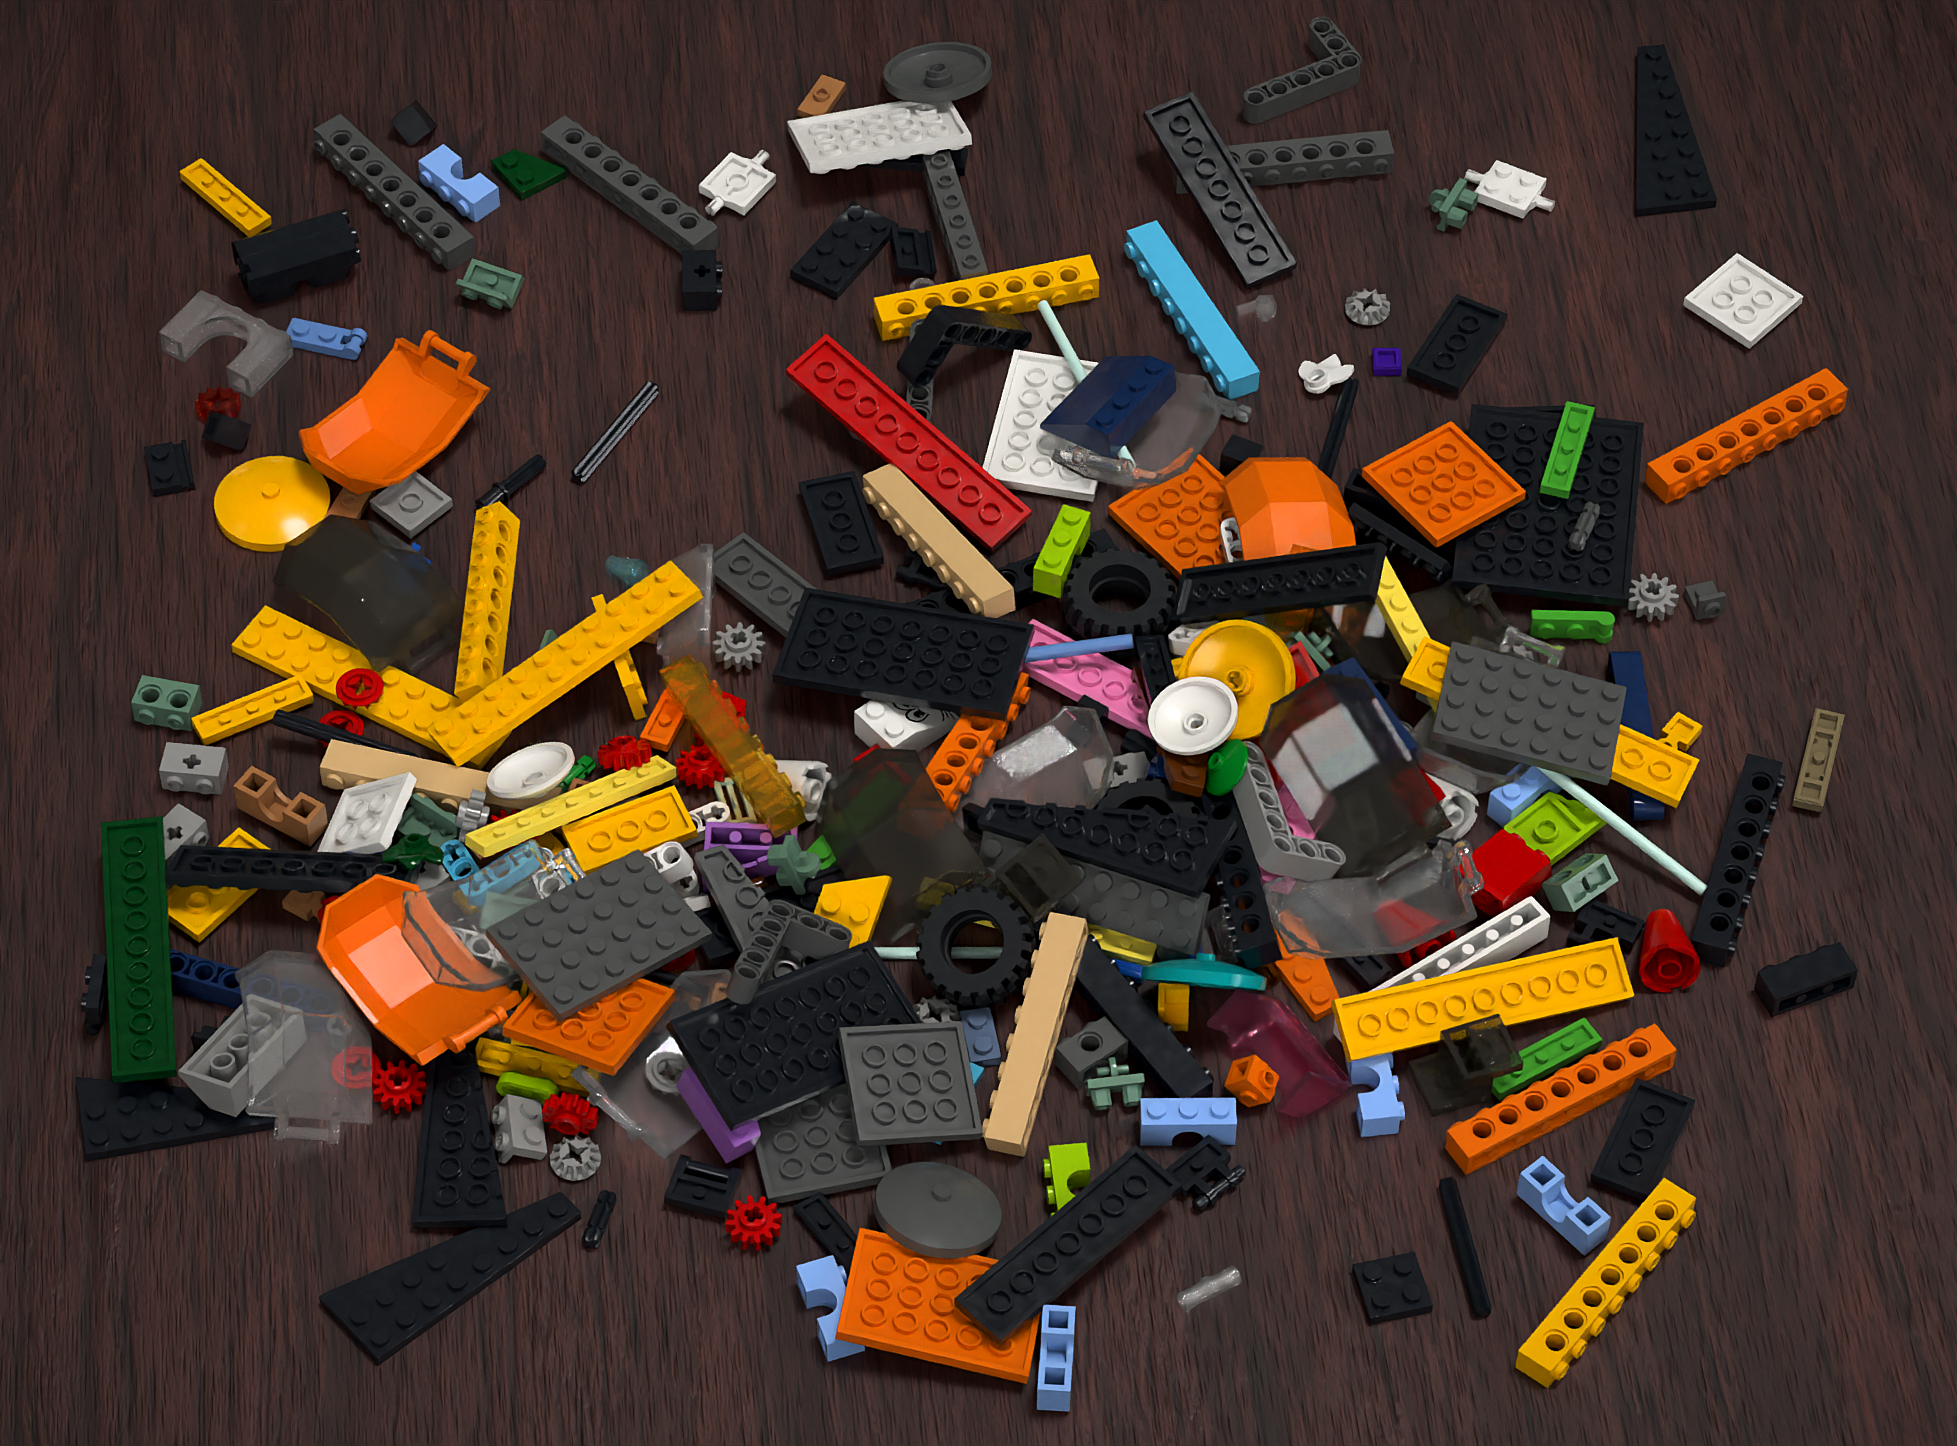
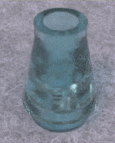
M611 555L605 564L607 572L612 573L630 586L635 585L650 575V566L643 559Z

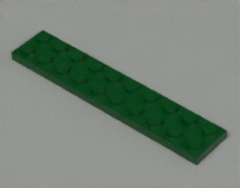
M163 816L101 822L113 1083L177 1077Z

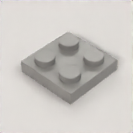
M414 472L401 483L387 487L370 500L371 509L410 539L453 507L452 498L417 472Z

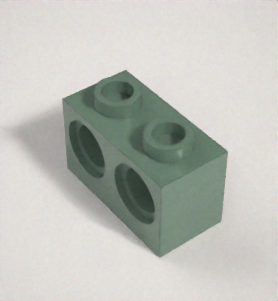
M145 675L141 676L131 701L135 721L146 725L154 724L174 730L182 729L187 731L193 730L191 718L199 714L203 704L199 685Z
M1585 853L1544 881L1541 886L1554 911L1574 912L1619 880L1606 854Z

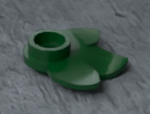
M417 833L407 834L399 840L397 845L388 848L382 854L383 863L398 861L408 871L413 870L423 860L433 864H442L444 860L442 849L429 844L427 838Z

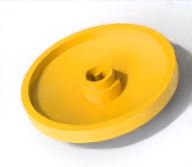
M286 456L261 457L241 464L225 476L219 484L214 497L216 520L225 536L239 546L260 552L284 551L306 543L324 527V517L331 507L330 490L323 475L313 469L312 465Z
M1226 620L1214 624L1200 633L1187 649L1179 672V680L1198 676L1209 677L1224 683L1233 692L1238 704V720L1234 730L1226 740L1239 739L1247 741L1260 737L1270 731L1286 714L1295 690L1294 662L1285 643L1269 628L1247 620Z

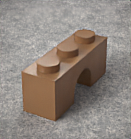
M253 766L233 786L238 809L309 847L313 845L328 827L325 804L302 792L293 801L290 800L279 790L276 778Z

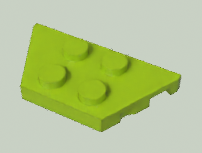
M1549 791L1503 827L1508 833H1516L1525 840L1526 845L1534 851L1536 849L1543 851L1550 858L1552 866L1607 823L1589 808H1586L1581 802L1567 800L1562 795Z

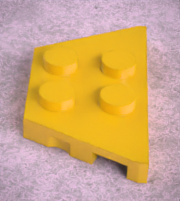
M884 875L824 884L814 914L841 924L851 931L852 939L848 949L866 941H871L893 878Z

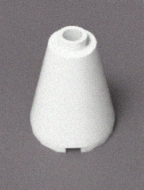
M755 760L745 771V780L751 790L800 819L812 821L820 815L816 812L820 805L826 806L832 786V775L826 772L825 769L828 765L820 761Z
M1420 768L1442 789L1446 796L1422 814L1429 826L1425 829V832L1447 839L1453 838L1455 841L1457 838H1462L1476 821L1478 814L1474 811L1476 805L1479 807L1477 799L1470 792Z

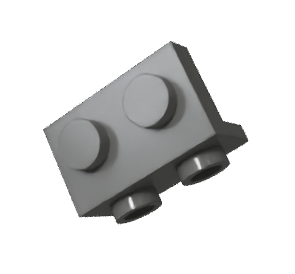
M507 1094L494 1107L491 1121L495 1128L496 1138L494 1146L498 1153L499 1163L506 1164L512 1155L542 1160L545 1157L547 1147L541 1113V1101Z

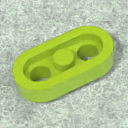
M518 1071L502 1073L496 1085L497 1092L503 1097L509 1094L541 1101V1107L544 1106L545 1099H550L551 1094L557 1096L560 1094L559 1088L551 1079L527 1076Z

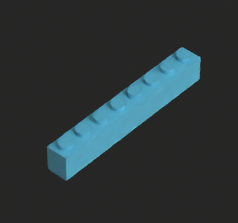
M1156 220L1127 230L1126 243L1124 244L1127 257L1133 259L1139 275L1142 278L1145 277L1152 294L1155 297L1158 296L1162 302L1164 312L1174 320L1178 333L1185 336L1189 349L1192 353L1197 354L1203 370L1206 373H1210L1216 389L1219 392L1222 391L1226 399L1229 400L1257 391L1259 389V369L1158 221Z

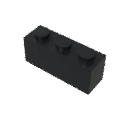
M1840 942L1830 946L1823 945L1805 955H1795L1783 963L1765 966L1757 973L1754 990L1771 1017L1854 988L1858 969Z

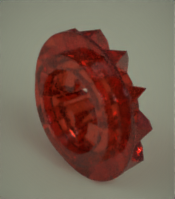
M219 385L217 389L213 390L207 387L206 393H199L198 400L195 402V408L198 416L206 422L210 411L235 418L241 410V400L239 393H234L231 387L223 389ZM216 400H221L220 406L216 409V406H214Z

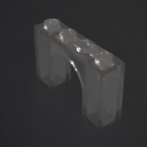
M202 290L159 331L162 351L182 362H185L203 343L217 336H235L246 341L248 344L226 369L229 386L251 398L293 356L291 336L285 331L278 330L266 324L262 319L255 318L245 313L239 307H233L216 295H210Z

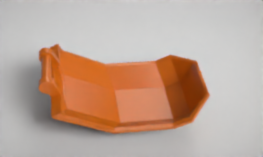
M428 330L423 335L419 347L403 337L396 338L390 353L357 395L314 427L299 430L298 434L303 451L313 469L357 495L404 481L447 448L490 392L491 388L468 376L476 363L477 357L470 352H463L440 339L439 334L432 330ZM433 348L459 362L457 370L432 356Z
M1249 457L1220 481L1219 486L1226 492L1239 529L1243 561L1356 545L1354 527L1338 485L1305 457ZM1335 605L1284 612L1282 621H1285L1286 618L1323 617L1324 620H1334Z
M375 874L325 906L316 950L330 973L371 1024L421 1066L448 1049L459 1053L466 1048L465 1044L496 1024L500 1026L508 1020L506 1011L523 1001L517 990L509 989L473 960L433 911L416 884Z

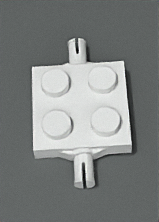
M760 150L753 159H748L730 152L699 184V193L713 199L705 207L706 212L714 216L722 206H725L745 215L776 183V174L764 169L762 166L769 159V154L766 151L764 152V150Z
M1498 160L1495 161L1491 169L1485 174H1480L1471 169H1468L1466 172L1465 180L1479 185L1474 192L1478 193V202L1523 219L1536 206L1549 212L1554 208V200L1540 196L1546 186V178Z

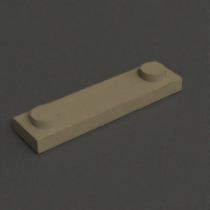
M1815 708L1792 806L1822 813L1845 714Z

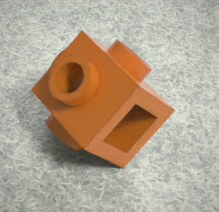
M1254 1054L1232 1062L1224 1086L1242 1104L1249 1108L1271 1101L1280 1076L1266 1062Z

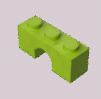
M1063 504L1033 568V591L1057 598L1062 597L1064 583L1067 581V575L1071 571L1074 555H1081L1090 536L1091 512Z
M1087 1143L1048 1146V1159H1043L1044 1178H1050L1051 1182L1050 1186H1046L1048 1205L1054 1204L1055 1210L1054 1213H1050V1217L1076 1196L1070 1191L1075 1188L1086 1187L1090 1184V1163Z

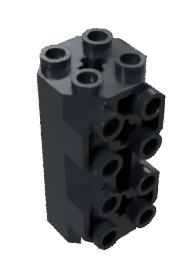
M346 209L336 210L231 242L235 265L239 267V279L247 296L253 297L255 302L263 304L293 295L297 290V284L302 280L307 281V284L311 287H319L346 279L350 274L352 265L361 262L359 250L355 246V244L359 243L356 229L354 227L349 228L350 221Z

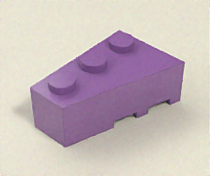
M706 822L704 850L724 844L745 869V874L750 880L759 875L764 877L775 875L778 866H770L766 859L770 845H783L786 835H795L798 841V825ZM702 877L703 892H709V889Z
M692 1068L685 1069L676 1088L724 1161L728 1163L752 1151L761 1135L758 1122L754 1121L730 1131Z

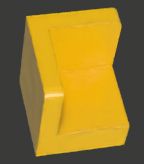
M1159 983L1157 1000L1158 1018L1163 1023L1168 1022L1174 1031H1188L1190 985Z

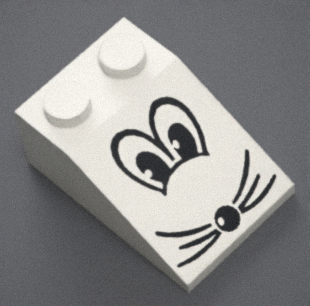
M875 699L870 700L854 711L855 734L870 748L878 744L898 765H901L951 731L959 719L953 712Z

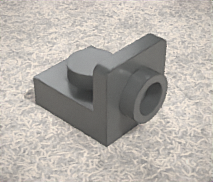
M1713 580L1685 586L1684 596L1696 620L1714 618L1724 614L1727 596L1725 592L1718 593Z

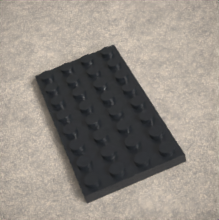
M805 587L773 671V683L1005 721L1035 633L1034 624Z
M869 940L762 983L753 1000L748 1004H738L727 997L670 1020L666 1028L730 1131H733L845 1084L846 1080L837 1034L839 1028L922 1023V1021Z

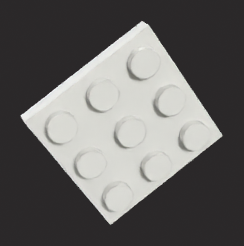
M1736 253L1684 298L1683 305L1750 349L1801 305L1803 296Z
M410 772L344 789L317 852L373 854L387 850L392 843V837L397 825L402 820L403 811L412 796V790L417 779Z

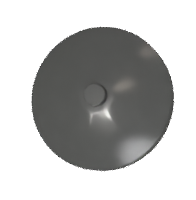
M937 42L910 48L893 57L886 64L883 71L885 87L888 92L899 99L916 103H940L969 96L982 89L990 81L993 73L991 58L988 53L977 46L959 42Z
M934 1162L910 1163L891 1170L879 1182L873 1202L876 1220L889 1237L909 1250L936 1258H963L985 1250L995 1240L1002 1218L999 1201L985 1183L964 1170Z

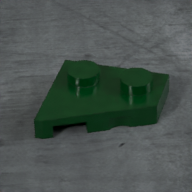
M516 149L491 160L492 169L521 200L566 179V170L564 168Z

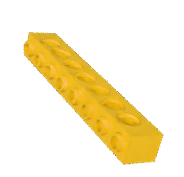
M1089 254L873 298L874 319L882 341L910 336L911 324L917 319H925L928 313L938 305L1013 315L1038 310L1037 305L1043 300H1046L1050 307L1097 298L1099 297V276Z
M500 501L476 510L454 694L462 702H466L503 676L520 520Z
M1663 1178L1518 1350L1515 1368L1547 1389L1555 1379L1560 1381L1569 1368L1568 1363L1573 1357L1578 1359L1583 1354L1588 1345L1587 1341L1592 1335L1598 1336L1606 1324L1605 1319L1609 1314L1615 1315L1624 1303V1296L1628 1292L1633 1293L1636 1291L1645 1271H1652L1660 1260V1253L1665 1248L1667 1250L1671 1249L1678 1238L1680 1229L1682 1227L1687 1229L1696 1216L1694 1211L1696 1197ZM1641 1239H1646L1650 1242H1644ZM1604 1282H1610L1614 1285H1607ZM1586 1304H1593V1305H1595L1596 1307H1590V1306H1587ZM1568 1326H1575L1577 1329H1572ZM1549 1348H1557L1559 1351H1553Z

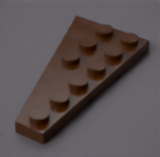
M1133 667L1130 677L1132 683L1137 685L1136 694L1138 699L1143 701V713L1148 724L1150 710L1148 696L1140 669ZM1157 745L1158 755L1162 756L1164 760L1163 769L1171 790L1201 798L1210 751L1196 755H1178L1166 751Z

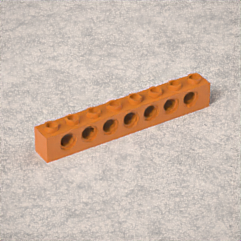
M1825 368L1647 463L1644 482L1665 504L1674 499H1680L1687 492L1697 487L1705 486L1713 478L1721 474H1727L1732 468L1743 462L1751 461L1756 455L1765 450L1773 449L1778 443L1788 438H1794L1804 429L1816 426L1821 420L1830 415L1840 413L1846 405L1848 388Z
M1021 672L1005 721L965 714L960 716L901 804L898 830L932 841L937 831H943L949 813L956 811L961 795L968 793L974 775H980L986 757L991 758L998 739L1002 740L1004 738L1009 722L1016 720L1021 704L1025 705L1028 702L1031 694V688L1028 687L1029 674Z
M1655 1023L1645 1029L1639 1028L1629 1037L1621 1041L1611 1042L1604 1050L1594 1055H1586L1579 1063L1569 1068L1559 1069L1552 1077L1542 1082L1536 1081L1521 1093L1505 1097L1501 1103L1490 1109L1483 1108L1474 1117L1464 1122H1456L1447 1130L1445 1149L1465 1175H1468L1631 1090L1636 1078L1648 1081L1672 1069L1677 1050Z

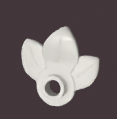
M1333 354L1319 364L1304 361L1298 372L1299 376L1304 380L1305 389L1308 392L1319 394L1325 392L1331 385L1347 380L1354 372V365L1341 366L1339 358L1336 354Z

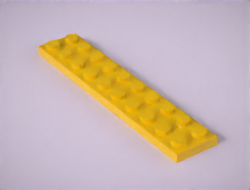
M671 560L520 665L488 685L452 712L439 719L426 729L450 760L457 767H460L702 599L703 595L700 589Z
M266 605L231 644L233 653L286 679L301 674L311 691L344 706L342 701L337 699L336 695L338 679L347 671L357 668L370 669L376 672L382 678L384 685V694L379 697L378 703H371L368 709L365 706H358L356 710L351 705L344 707L447 756L430 737L426 729L462 705L464 702L459 698ZM363 683L358 690H355L356 695L361 694L362 690H365ZM512 731L463 765L481 771Z
M1424 636L1407 666L1400 684L1439 701L1450 647ZM1620 724L1610 779L1677 808L1698 765L1699 759Z
M1615 937L1333 1000L1331 1006L1348 1063L1633 998L1634 992L1618 938Z

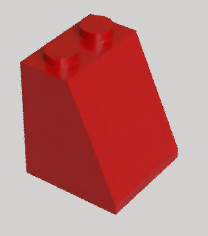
M1503 828L1454 868L1458 894L1491 918L1496 917L1529 896L1534 897L1541 889V884L1552 876L1550 858L1539 849L1534 851L1526 845L1525 840L1516 833L1510 834Z

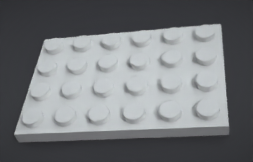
M903 100L787 121L788 131L810 173L825 174L832 169L838 168L853 169L857 165L866 163L880 164L884 160L894 158L904 160L916 154L932 155L938 150H959L966 145H972L971 133L951 101L916 103Z
M1014 349L983 469L1005 488L1093 502L1104 457L1040 429V424L1079 384L1065 357ZM1079 360L1087 375L1099 364L1097 362Z

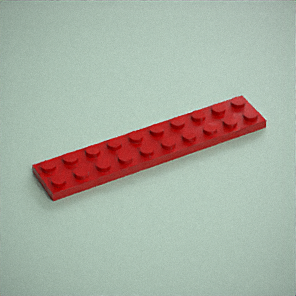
M825 334L786 369V375L888 464L891 463L896 466L926 497L991 553L1032 516V510L829 335Z

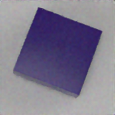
M1372 348L1373 376L1402 375L1400 348Z

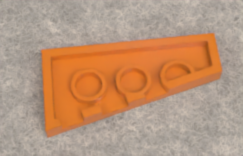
M1287 909L1272 915L1283 960L1271 964L1314 1022L1332 1014L1331 1002L1340 997L1314 936Z

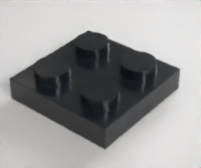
M1415 1252L1353 1264L1352 1273L1370 1325L1432 1312L1433 1304Z

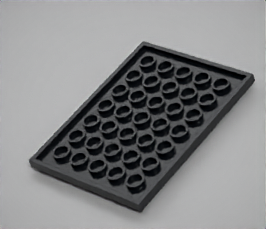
M1472 404L1468 437L1526 491V495L1523 501L1457 536L1451 587L1628 607L1644 423L1593 417L1569 498L1565 499L1540 493L1541 482L1563 414ZM1587 502L1598 504L1600 506L1599 516L1594 521V527L1588 540L1585 541L1584 549L1579 552L1575 549L1571 550L1568 546L1569 539L1574 532L1580 514L1583 513L1582 510Z

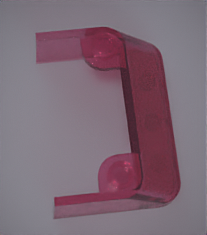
M1238 988L1206 1023L1209 1028L1225 1032L1228 1035L1227 1042L1236 1051L1241 1052L1244 1050L1253 1055L1256 1054L1280 1076L1277 1084L1284 1093L1281 1095L1282 1100L1276 1106L1279 1112L1287 1113L1294 1118L1296 1116L1304 1118L1343 1096L1353 1086L1348 1076L1294 1012L1280 1000Z

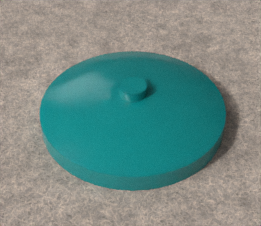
M1197 953L1196 959L1157 962L1143 966L1141 972V980L1221 989L1266 991L1267 978L1240 966L1215 961L1214 954Z

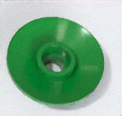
M1230 739L1220 745L1210 757L1204 783L1206 790L1214 796L1224 795L1231 791L1242 778L1248 763V748L1243 741Z

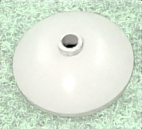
M1199 676L1185 678L1169 685L1155 698L1148 714L1149 729L1156 743L1166 751L1178 755L1201 754L1219 746L1230 736L1238 720V704L1229 687L1216 679Z
M560 742L540 743L521 749L503 759L491 770L487 778L488 788L493 795L507 800H527L541 797L554 789L568 775L575 761L574 753L570 746Z

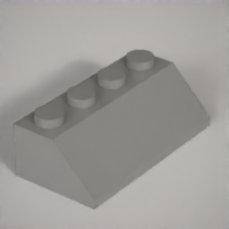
M249 996L178 1071L179 1077L210 1109L237 1117L307 1041L302 1012Z

